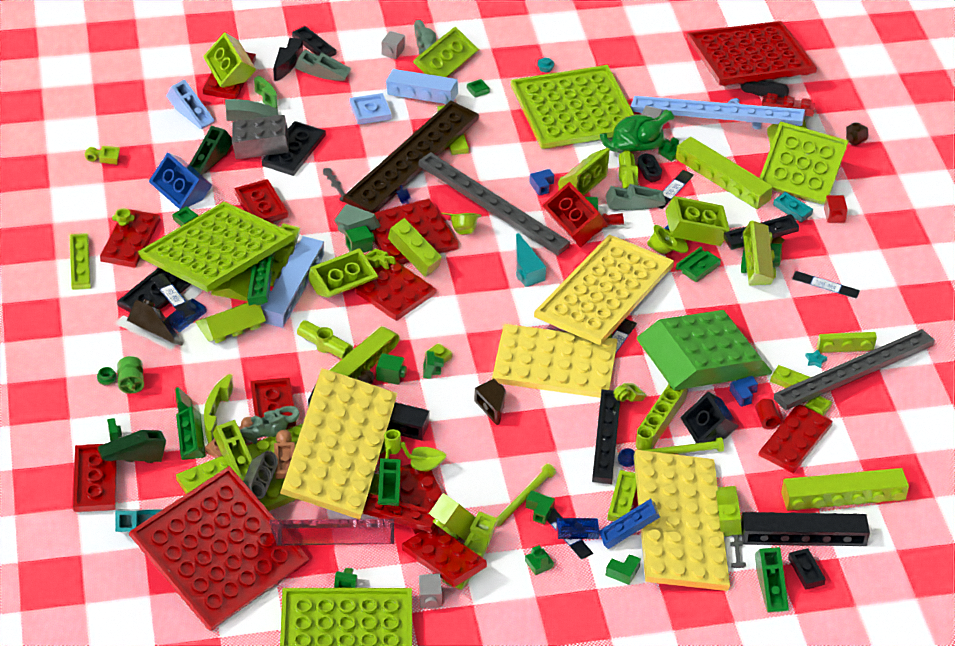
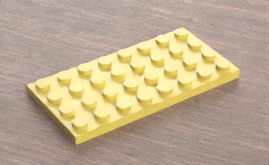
M609 234L534 311V317L601 345L670 271L674 265V260Z
M321 368L280 494L360 520L383 445L384 434L387 431L398 393Z
M635 450L634 465L638 506L651 498L655 502L660 518L641 529L645 582L728 591L730 581L724 533L720 530L716 496L718 486L714 459Z

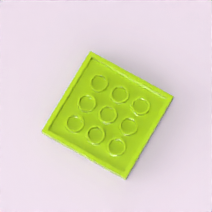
M780 121L760 179L772 185L773 191L787 192L794 197L825 205L826 195L831 194L848 146V140Z

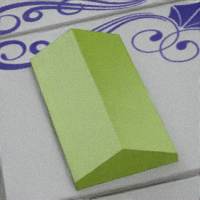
M252 266L211 291V295L248 301L247 296Z

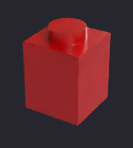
M826 195L824 212L827 223H845L848 208L844 195Z

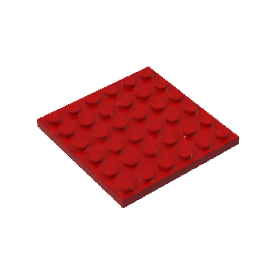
M782 21L687 32L688 41L719 86H728L735 83L744 84L751 81L759 82L766 79L775 80L781 77H793L796 75H809L816 73L817 70L816 65Z
M230 466L138 525L129 533V536L209 631L216 628L309 561L308 556Z

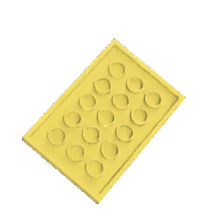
M503 324L492 379L504 385L601 398V389L610 390L618 339L607 338L601 345H598L570 332Z

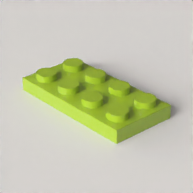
M454 26L415 58L413 63L424 74L448 77L476 54L479 49Z

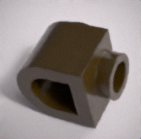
M853 122L846 126V139L852 145H857L868 139V127L859 122Z

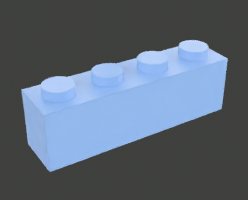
M393 69L386 79L387 95L447 104L449 101H454L459 93L458 80L454 78Z

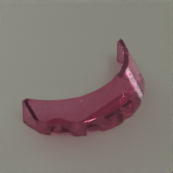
M394 519L269 520L277 546L394 544Z

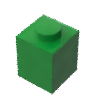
M366 225L345 231V245L349 252L359 248L363 253L373 250L374 234L368 230Z
M382 353L376 366V380L399 385L401 378H405L407 373V366H404V358Z

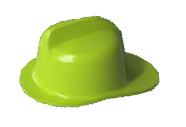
M441 213L451 216L453 229L462 235L473 233L477 227L478 218L482 217L481 214Z
M655 224L653 226L654 232L647 242V245L661 254H667L673 250L680 253L688 251V245L684 239L671 237L670 231L660 225Z

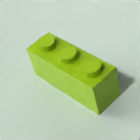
M405 218L391 227L388 239L424 277L439 267L442 256Z
M445 493L442 494L429 512L435 518L433 523L456 540L459 537L464 541L467 540L470 534V527L476 518Z

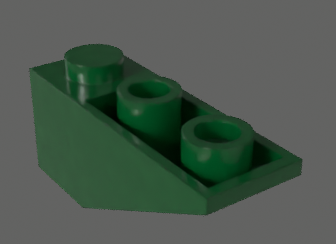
M139 430L98 446V451L102 460L162 462L166 439L161 430Z

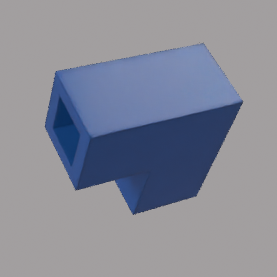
M550 168L534 172L529 176V183L538 196L549 193V185L554 184L555 175Z
M753 376L731 382L729 391L738 404L743 407L752 404L753 393L757 392L758 383Z

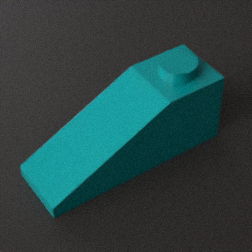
M517 233L515 237L517 279L525 287L545 281L546 266L523 237Z

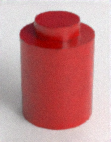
M761 399L756 404L755 410L764 429H774L779 426L781 419L773 400Z

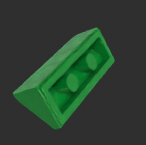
M192 405L176 414L182 460L206 457L201 414Z

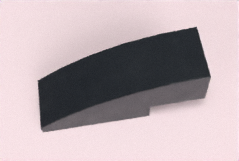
M289 37L287 47H279L273 67L274 81H279L293 70L303 52V39Z

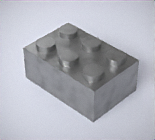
M285 115L257 117L255 119L232 122V145L236 160L288 153L289 136Z

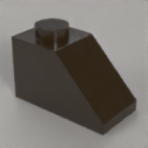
M495 379L475 387L474 402L496 425L500 424L506 390Z

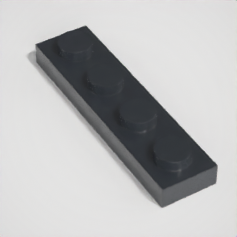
M792 214L761 222L768 226L769 232L772 233V239L799 231V225ZM746 227L724 233V239L730 250L744 247L743 232Z

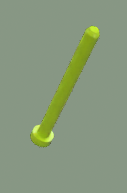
M722 437L712 442L642 451L680 454L717 449L718 452L724 451V443Z
M546 463L542 467V472L497 517L498 522L496 526L502 525L527 499L530 491H535L548 477L552 478L556 474V470L551 464Z

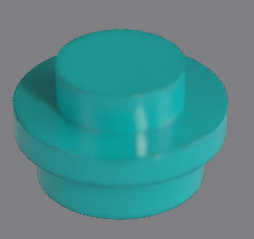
M544 57L538 60L537 66L541 72L547 73L554 67V61Z

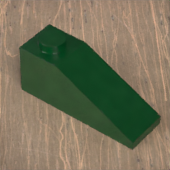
M211 125L189 165L201 175L205 174L227 154L232 145V137L225 129Z

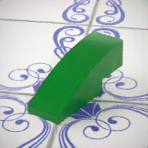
M380 458L378 505L399 506L401 459Z

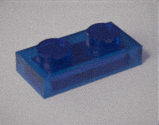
M192 298L187 302V308L194 310L195 314L185 317L183 311L176 310L166 319L175 330L181 332L207 312L206 306Z
M556 518L558 539H599L598 518Z

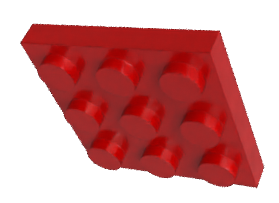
M768 93L763 97L762 106L805 109V116L813 117L815 103L807 98L795 100L793 96L781 98L778 97V94Z
M397 261L395 265L390 264L389 269L384 268L377 273V279L359 285L356 288L357 295L395 321H398L436 294L434 286Z

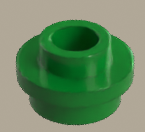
M103 367L97 373V381L103 385L112 384L117 379L116 372L111 367Z

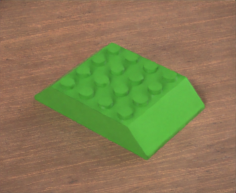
M724 310L659 319L637 336V341L674 391L735 381L749 376L759 377L772 374V370Z

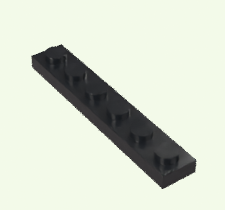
M601 389L592 474L593 483L612 485L620 401L615 399L613 390Z

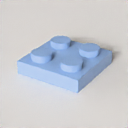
M383 93L349 98V104L358 125L392 119L391 111Z

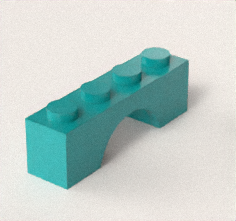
M163 509L115 510V532H130Z

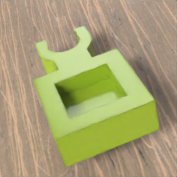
M374 249L365 255L371 266L375 268L383 266V268L389 269L388 264H396L395 257L388 256L387 252Z

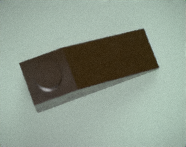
M146 299L143 302L135 301L126 321L182 346L183 341L161 310L154 307L155 303Z

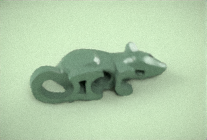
M416 20L414 22V32L418 52L421 54L436 42V33L432 29L425 27L423 21Z
M285 406L265 412L263 418L253 416L251 417L253 425L240 429L242 437L253 444L258 442L257 438L274 437L279 431L286 430L288 423L294 422L299 418V410L294 406ZM283 412H291V413H293V415H291V416H286V415H282L281 413H283Z

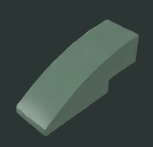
M304 49L294 67L309 75L336 81H344L351 71L350 67L324 53L317 56Z
M225 99L227 121L249 120L257 117L264 118L278 115V109L263 103L241 99Z
M630 184L628 189L610 186L605 196L608 208L617 210H643L663 206L666 203L662 190Z

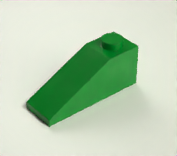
M781 548L759 549L754 555L767 613L789 611Z

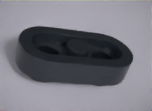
M641 154L638 157V167L644 178L650 182L660 180L662 169L656 158L652 154Z

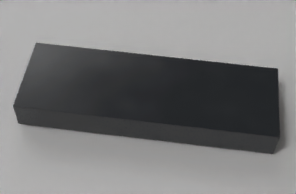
M303 26L292 32V37L303 39V46L315 55L320 56L321 53L329 57L336 55V49L308 27Z

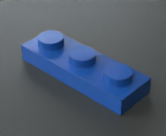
M650 498L599 530L604 546L610 549L660 518L655 502Z

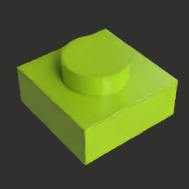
M440 343L427 350L433 351L435 356L443 358L444 363L452 358V352Z

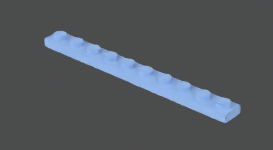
M635 95L630 106L633 112L642 113L647 105L662 109V112L666 109L670 110L674 116L779 124L781 121L795 126H802L805 118V109Z

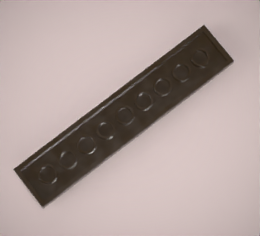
M449 101L343 196V202L370 213L377 212L423 170L419 166L420 159L430 152L439 156L479 119V114L454 101Z

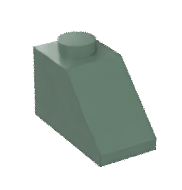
M346 204L334 219L338 226L337 229L344 235L346 230L364 225L367 226L369 231L380 227L375 214Z

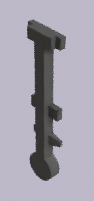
M324 168L323 175L328 176L326 179L332 182L330 183L331 187L336 188L341 196L339 200L343 202L345 193L339 186L342 184L341 181L335 180L337 175H332L331 168Z
M742 534L731 535L734 537V542H730V546H735L736 563H731V568L746 567V562H740L739 546H743V541H738V536Z

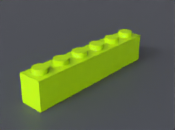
M690 136L677 145L676 160L758 210L771 200L772 185Z
M895 468L783 479L781 494L786 510L789 511L906 500L909 485L903 469Z

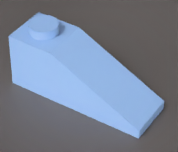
M185 79L170 87L166 95L168 100L179 113L199 129L215 121Z

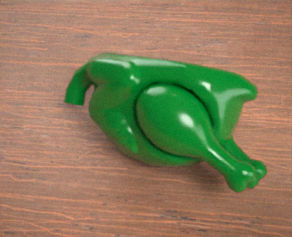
M667 109L656 118L640 114L627 116L619 121L614 128L612 141L607 138V133H600V139L603 146L613 152H623L625 150L630 152L662 148L666 142H669V139L665 138L662 127L668 121L673 120L675 116L672 111Z

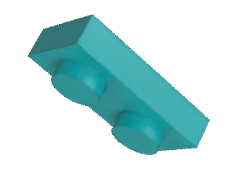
M787 192L774 199L773 206L788 215L792 214L799 222H803L813 214V208Z

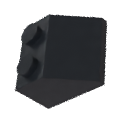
M709 391L680 417L696 443L712 442L720 437L724 440L739 427L723 400Z

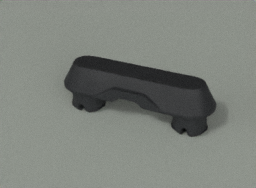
M761 80L759 82L751 81L740 84L744 92L758 96L774 93L778 94V97L784 98L789 94L788 86L783 83Z

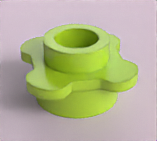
M120 208L112 216V220L117 221L120 226H125L129 221L134 220V215H130L128 209Z

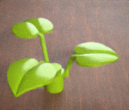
M394 429L385 432L380 454L386 452L385 459H389L390 454H397L402 448L406 456L411 459V466L419 471H429L436 468L447 456L446 453L430 447L414 448L412 454H410L405 446V442H401L400 432ZM374 473L368 493L378 495L379 474Z

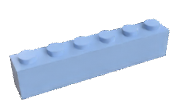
M303 236L301 241L297 242L294 253L290 254L286 267L283 266L279 279L275 280L272 291H269L268 302L261 305L266 322L263 323L284 328L309 283L310 267L319 264L324 256V241Z

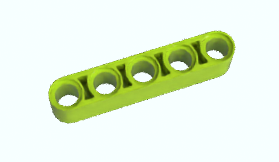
M381 326L332 367L330 371L357 379L362 371L370 370L378 363L382 353L388 354L397 346L400 336L390 329Z
M669 384L637 429L635 443L637 450L653 449L686 400L688 388L674 391Z

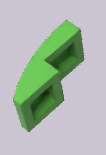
M261 76L254 78L255 92L262 96L263 103L277 109V93L273 86Z

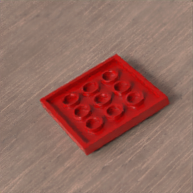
M430 198L373 213L380 223L379 228L371 230L374 234L375 244L379 250L387 252L388 256L395 257V261L400 264L410 261L391 243L388 236L391 227L404 218L439 254L458 249L457 240Z

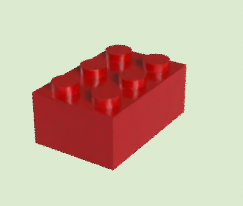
M570 182L542 205L549 216L579 248L607 225L600 212Z

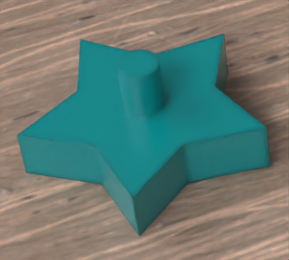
M818 350L813 353H805V357L809 360L807 366L815 365L821 368L822 363L827 361L828 358L821 355Z

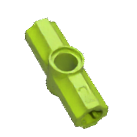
M625 150L619 154L618 158L619 181L622 183V188L628 189L630 184L638 185V166L635 165L634 154L629 150Z
M303 320L297 329V334L314 343L319 352H330L343 359L353 350V345L333 335L331 328H320L309 321Z

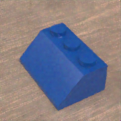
M169 152L166 153L148 181L179 209L186 206L190 207L202 201L212 187V184L185 160Z

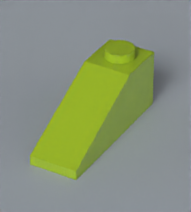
M232 420L216 426L213 436L224 459L243 481L252 458L236 420Z
M736 486L718 487L716 496L721 532L724 533V537L742 534Z

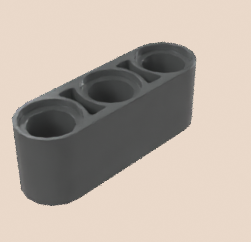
M266 451L254 458L243 480L259 500L266 495L278 465V458L272 451Z

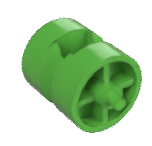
M135 356L121 358L117 363L119 389L127 394L141 391L144 387L143 363L141 359Z

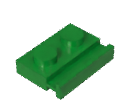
M700 246L678 262L676 270L680 269L682 274L698 282L720 266L721 259L709 251L705 252Z

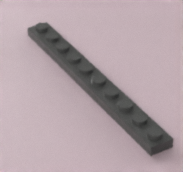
M430 152L419 160L421 168L557 256L569 248L570 241Z
M920 329L774 393L773 399L785 411L927 349L934 345L935 339L923 329Z

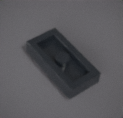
M808 548L789 553L788 559L805 590L825 585L826 579Z

